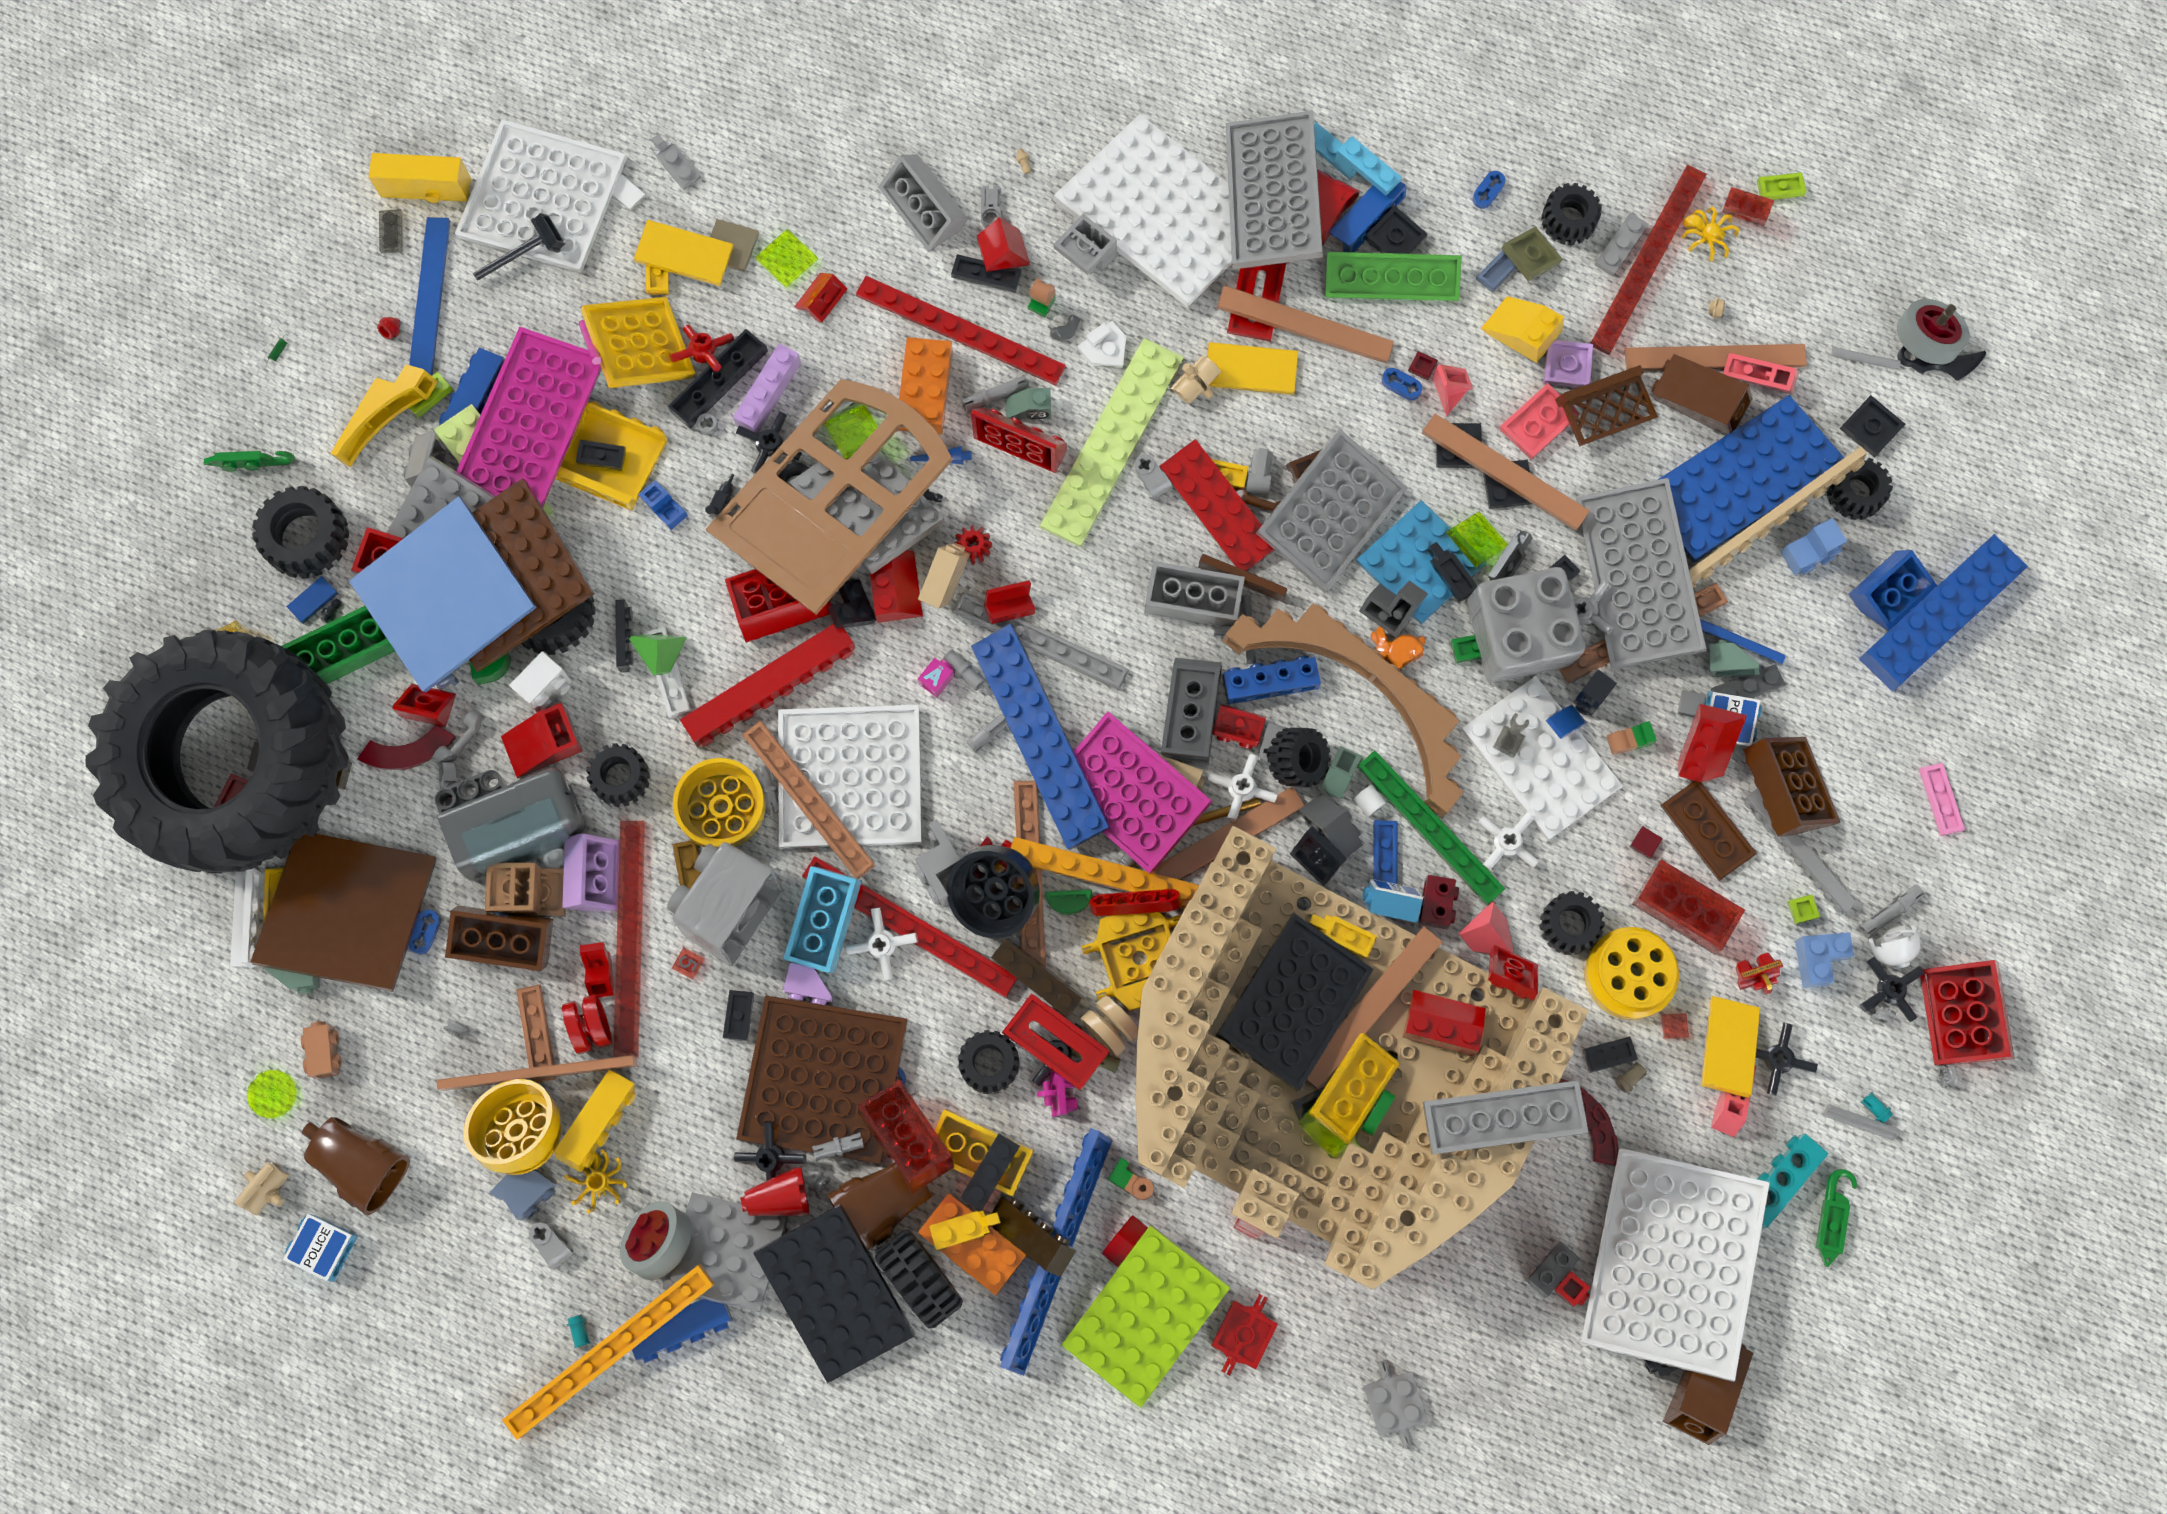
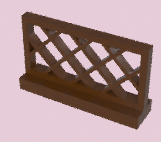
M1641 365L1564 392L1555 399L1558 408L1563 407L1579 447L1658 417L1641 378V375L1644 374ZM1632 384H1636L1639 393L1637 397L1628 393V389ZM1614 391L1622 395L1619 404L1609 400L1611 392ZM1595 398L1603 402L1600 411L1590 407L1592 399ZM1625 398L1635 402L1632 411L1623 407ZM1639 404L1646 407L1649 416L1643 417L1636 413ZM1576 405L1584 409L1581 418L1574 415L1571 409L1572 406ZM1606 405L1616 409L1614 418L1604 413ZM1587 412L1598 416L1595 425L1585 420ZM1620 412L1630 416L1627 424L1618 420ZM1601 419L1611 422L1608 431L1599 427ZM1583 425L1592 429L1591 436L1587 439H1584L1581 432Z

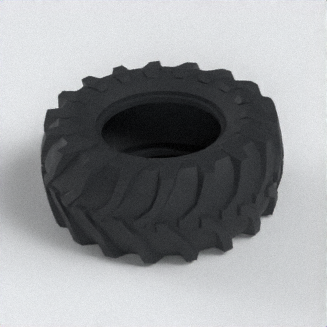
M202 630L196 633L195 636L179 639L175 635L164 637V645L160 649L147 656L137 652L129 657L133 665L121 681L109 680L103 687L109 697L103 713L92 715L88 727L96 737V749L85 756L86 768L95 776L100 784L93 794L95 803L115 820L113 829L119 837L141 849L150 858L164 864L193 872L203 871L222 874L223 872L253 869L261 865L262 861L270 860L275 856L282 859L290 855L289 850L304 834L313 837L320 830L318 819L326 805H336L341 796L336 786V777L338 771L348 767L349 756L339 739V735L346 729L345 718L330 700L332 691L328 684L309 668L299 656L274 642L258 636L253 637L248 633L238 631H217L216 633V630ZM233 696L247 709L255 723L259 741L258 759L254 772L245 787L226 803L209 808L193 795L184 780L180 762L181 745L188 726L203 708L214 701Z

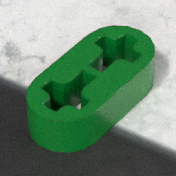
M1386 1089L1384 1090L1363 1125V1131L1373 1136L1396 1095Z

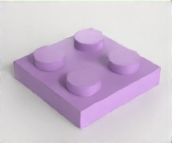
M1555 340L1546 351L1543 384L1548 383L1550 385L1573 388L1589 384L1593 344Z

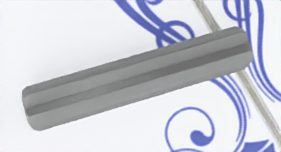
M1830 1104L1826 1106L1824 1116L1887 1139L1894 1140L1898 1131L1896 1127Z

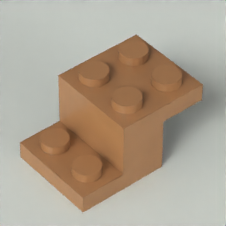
M487 863L485 912H511L513 914L536 917H566V909L562 908L564 868H540L536 863Z

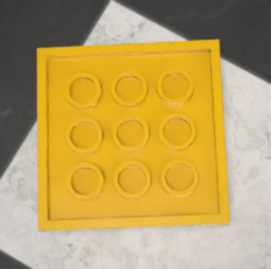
M667 297L582 306L581 313L592 343L600 354L602 360L600 365L609 388L691 379L694 377L695 371L690 358L672 363L670 360V354L684 350L686 347Z

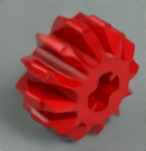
M971 525L970 531L963 527L961 529L962 534L955 535L957 541L954 543L964 546V551L970 553L969 558L972 565H975L976 558L983 563V555L990 556L989 549L992 548V542L989 541L990 534H983L984 529L982 527L975 531L973 525ZM977 542V546L973 545L972 547H969V544Z

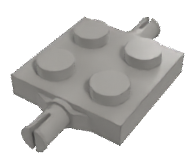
M1388 1360L1383 1361L1386 1371H1384L1382 1361L1377 1362L1382 1377L1374 1383L1364 1385V1389L1378 1434L1381 1436L1391 1432L1399 1433L1403 1448L1408 1447L1405 1436L1409 1446H1412L1414 1444L1409 1430L1415 1425L1427 1422L1413 1373L1411 1371L1401 1375L1391 1374Z

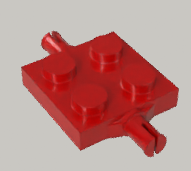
M1258 1294L1253 1307L1244 1306L1234 1300L1232 1301L1211 1344L1212 1347L1220 1350L1227 1357L1221 1372L1225 1373L1230 1365L1226 1374L1231 1376L1236 1363H1243L1255 1370L1257 1369L1278 1326V1323L1268 1319L1262 1313L1264 1305L1268 1300L1267 1297Z

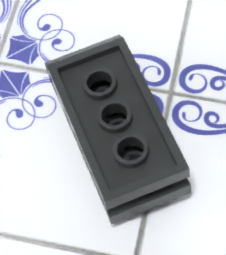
M1175 657L1161 747L1162 756L1181 763L1209 766L1222 662ZM1191 691H1198L1197 694H1190ZM1190 712L1196 713L1194 716H1187ZM1187 734L1193 735L1189 739L1183 738Z

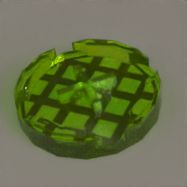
M267 1070L259 1073L253 1082L250 1083L247 1090V1101L251 1110L263 1118L271 1119L283 1116L291 1110L297 1096L294 1080L280 1070Z

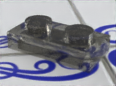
M401 209L379 211V251L381 254L403 252V212Z

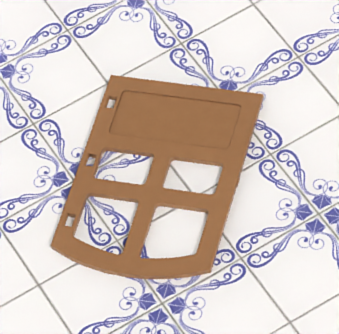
M840 379L705 530L817 615L953 459L935 429L908 404L878 388ZM831 401L833 406L826 413L823 412L822 409ZM845 401L862 404L887 414L885 420L850 459H844L814 437L815 433ZM900 427H905L923 447L929 460L898 495H894L863 473L862 470ZM800 451L805 452L834 473V477L812 500L806 498L778 477L780 472ZM785 453L787 457L780 464H777L778 458ZM849 486L883 509L882 514L861 536L855 534L826 512L831 504ZM738 504L740 509L731 517L729 513Z

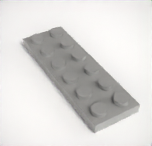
M1579 1080L1423 1102L1431 1155L1589 1133Z

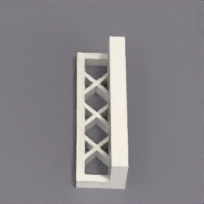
M255 868L246 870V872H236L231 967H257V965H253L250 961L258 942L262 872Z

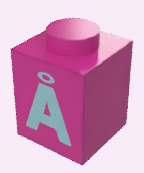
M934 657L918 677V684L938 698L954 677L953 667L945 660L939 661Z

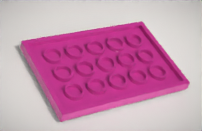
M1108 711L1074 750L1111 827L1103 833L1149 874H1152L1213 803L1209 797Z

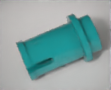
M1870 1092L1860 1102L1876 1117V1121L1885 1123L1893 1115L1890 1111L1892 1108H1887L1873 1092Z
M582 1314L568 1318V1324L566 1325L570 1327L574 1348L590 1344L584 1324L586 1318L583 1319Z

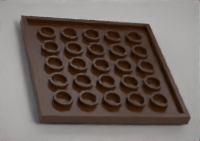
M523 478L472 513L537 608L469 659L474 669L479 672L595 594L528 482Z
M765 995L736 1140L764 1145V1122L774 1121L776 1145L781 1148L814 1153L812 1148L814 1145L817 1146L834 1141L833 1138L835 1137L841 1139L860 1132L864 1148L843 1153V1156L840 1158L881 1164L908 1019Z

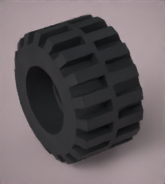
M1566 183L1563 185V188L1558 186L1555 191L1550 193L1541 215L1543 220L1542 227H1547L1545 233L1547 235L1552 234V240L1554 241L1557 238L1560 239V244L1565 245L1566 241H1569V245H1574L1576 241L1580 244L1583 243L1584 239L1588 240L1601 217L1602 205L1598 204L1600 201L1599 197H1594L1595 192L1592 189L1588 191L1587 186L1583 185L1580 187L1578 183H1573L1572 186ZM1566 207L1574 208L1580 212L1582 219H1569L1562 214L1560 209Z
M1868 458L1864 460L1865 464L1855 472L1851 470L1838 485L1832 484L1829 486L1827 496H1832L1829 499L1830 505L1836 504L1834 508L1836 512L1839 510L1843 511L1841 516L1846 518L1848 515H1851L1852 520H1856L1860 516V520H1863L1868 516H1873L1889 500L1890 492L1893 490V486L1889 485L1892 482L1891 476L1887 477L1889 471L1886 468L1882 469L1880 462L1874 463V459ZM1850 480H1860L1865 483L1869 488L1870 496L1863 497L1856 494L1850 486Z
M1290 727L1279 731L1276 734V738L1271 740L1272 746L1268 748L1270 756L1267 757V760L1270 762L1269 770L1273 772V777L1275 780H1278V783L1293 787H1312V785L1319 784V780L1325 778L1324 773L1329 770L1328 762H1331V757H1329L1330 747H1327L1328 742L1326 738H1323L1321 732H1317L1313 728Z
M612 743V748H609L608 745L603 746L604 750L602 752L597 750L594 753L596 758H590L589 760L591 767L586 769L589 775L586 777L587 782L590 784L589 787L600 800H603L608 805L611 803L614 807H620V804L629 806V801L636 803L639 801L637 797L639 795L643 797L646 793L644 788H648L650 784L648 782L650 773L647 763L633 747L629 748L626 744L619 746L618 743ZM617 764L629 765L631 773L625 783L619 786H610L606 783V775L610 768Z
M1569 891L1567 894H1559L1544 908V912L1540 916L1542 923L1539 927L1544 932L1542 934L1543 939H1548L1547 945L1550 948L1554 946L1556 947L1555 951L1558 953L1564 951L1565 955H1571L1572 953L1576 955L1588 950L1598 941L1603 934L1602 929L1605 927V921H1602L1604 917L1603 911L1599 912L1598 910L1601 907L1599 903L1594 904L1592 902L1594 898L1590 895L1587 898L1584 897L1583 892L1575 894L1574 891ZM1563 911H1574L1582 917L1585 928L1581 935H1570L1563 930L1560 924V915Z
M984 1030L982 1033L976 1032L973 1037L967 1038L966 1043L960 1048V1055L958 1054L959 1071L966 1084L972 1087L973 1090L983 1092V1094H996L1002 1089H1007L1015 1081V1077L1019 1072V1055L1015 1044L1005 1034L1002 1035L998 1031L990 1032V1030ZM993 1048L1001 1053L1003 1067L997 1074L984 1076L976 1070L975 1057L983 1049Z

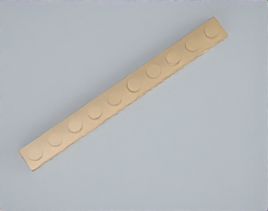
M1860 446L1691 568L1689 573L1692 587L1694 588L1696 586L1695 583L1701 578L1703 580L1709 578L1715 572L1714 569L1719 565L1723 567L1731 562L1733 555L1737 552L1743 553L1752 546L1751 542L1759 538L1761 540L1771 532L1770 529L1776 524L1778 526L1784 524L1790 518L1789 515L1794 511L1797 513L1802 511L1812 498H1820L1826 493V488L1830 485H1838L1846 478L1845 475L1848 472L1859 470L1865 464L1864 460L1867 452Z

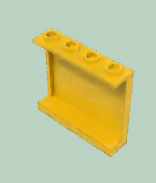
M595 401L588 402L555 480L632 511L639 499L638 494L643 491L668 440L664 431L656 426L650 428L639 419L633 417L628 419L617 410L611 409L609 411ZM580 440L626 447L623 470L577 464L576 457Z

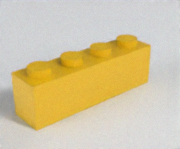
M609 1069L554 1150L556 1159L580 1173L585 1167H590L596 1156L594 1154L599 1146H604L609 1138V1130L612 1126L618 1125L623 1116L621 1112L626 1105L630 1106L636 1097L634 1083Z

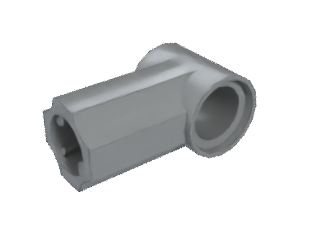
M1254 449L1251 472L1248 474L1247 493L1269 495L1273 452L1268 449Z

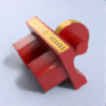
M1767 952L1757 957L1758 967L1752 968L1748 960L1738 962L1736 972L1738 975L1737 984L1740 990L1752 986L1754 991L1761 989L1764 994L1772 992V985L1778 983L1777 977H1780V968L1783 967L1780 959L1775 961Z

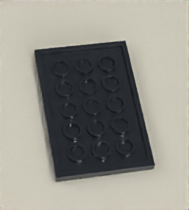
M1293 913L1216 1035L1298 1092L1308 1079L1374 969Z
M842 1204L835 1206L754 1251L755 1258L827 1384L915 1336V1332Z

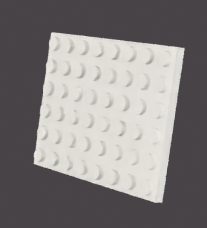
M1141 114L1053 197V201L1076 219L1084 214L1117 240L1118 253L1187 308L1232 264L1228 183Z
M1619 1148L1581 1343L1734 1382L1770 1182Z

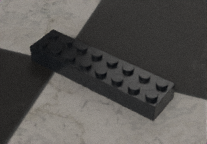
M745 329L716 358L721 365V369L715 372L709 365L668 405L669 411L691 429L696 424L698 417L707 413L768 352L767 346Z

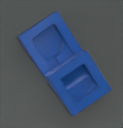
M656 480L638 494L643 502L670 530L688 516L686 511L672 499L670 494Z
M1573 705L1560 710L1546 720L1560 739L1567 737L1570 733L1587 723Z

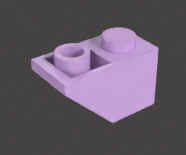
M794 963L789 964L783 989L785 994L789 995L788 999L803 1001V998L809 999L813 997L812 1003L826 1005L828 1002L833 1004V997L814 968Z

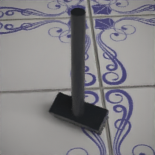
M539 213L535 218H532L531 222L539 235L475 271L473 275L477 281L543 242L549 251L559 253L565 242L562 240L563 238L557 231L551 218H549L550 216Z

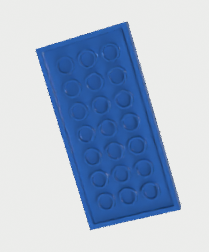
M1788 395L1659 479H1669L1684 551L1695 563L1740 534L1840 462L1844 457L1794 399Z

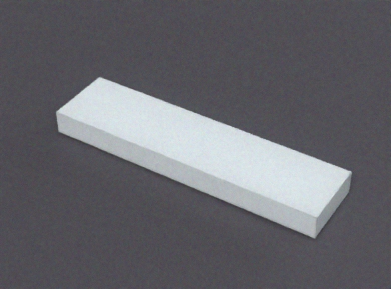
M666 626L643 633V635L669 636ZM676 661L669 674L656 675L669 719L692 712Z

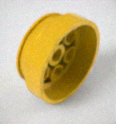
M727 758L707 759L692 766L679 780L673 795V812L679 827L691 841L704 848L708 844L719 848L724 842L734 847L745 843L759 829L766 810L765 794L755 774L742 763ZM728 783H738L736 790L732 792L726 791ZM713 785L714 791L711 794H703L705 786ZM750 800L752 802L750 808L746 810L740 809L742 801ZM719 804H728V808L725 812H716V808ZM696 807H704L702 815H693V810ZM733 822H742V826L738 831L730 830ZM710 825H718V830L715 834H707V828Z
M1624 927L1607 933L1593 945L1585 961L1584 979L1590 996L1602 1010L1620 1019L1639 1020L1659 1012L1672 1000L1679 983V967L1672 949L1661 937L1646 929ZM1628 941L1636 944L1637 952H1632L1628 949ZM1651 951L1659 955V962L1651 960ZM1609 955H1614L1618 959L1617 966L1609 963ZM1631 965L1639 967L1641 971L1640 976L1632 974ZM1654 975H1658L1662 978V987L1657 986L1654 983ZM1612 979H1617L1621 982V990L1613 988L1611 984ZM1635 989L1643 992V1000H1638L1634 996Z
M527 1079L505 1081L487 1090L474 1103L464 1124V1142L471 1155L488 1170L509 1175L525 1174L543 1165L554 1153L561 1137L560 1112L556 1102L541 1085Z

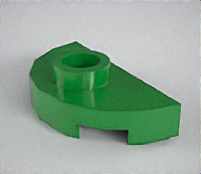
M1092 889L1045 892L1047 903L1054 911L1070 916L1078 914L1087 908L1092 897Z

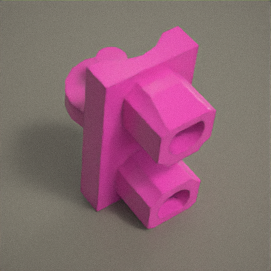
M1055 1072L1049 1073V1081L1043 1082V1091L1037 1092V1097L1044 1098L1045 1107L1051 1106L1052 1117H1060L1077 1110L1076 1097L1066 1098L1065 1089L1075 1087Z

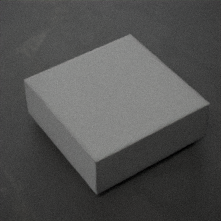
M1682 690L1677 714L1695 717L1699 703H1705L1706 695Z

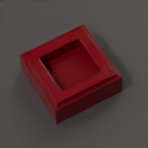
M1417 351L1408 372L1429 380L1438 360Z
M1642 826L1629 847L1651 859L1663 838Z

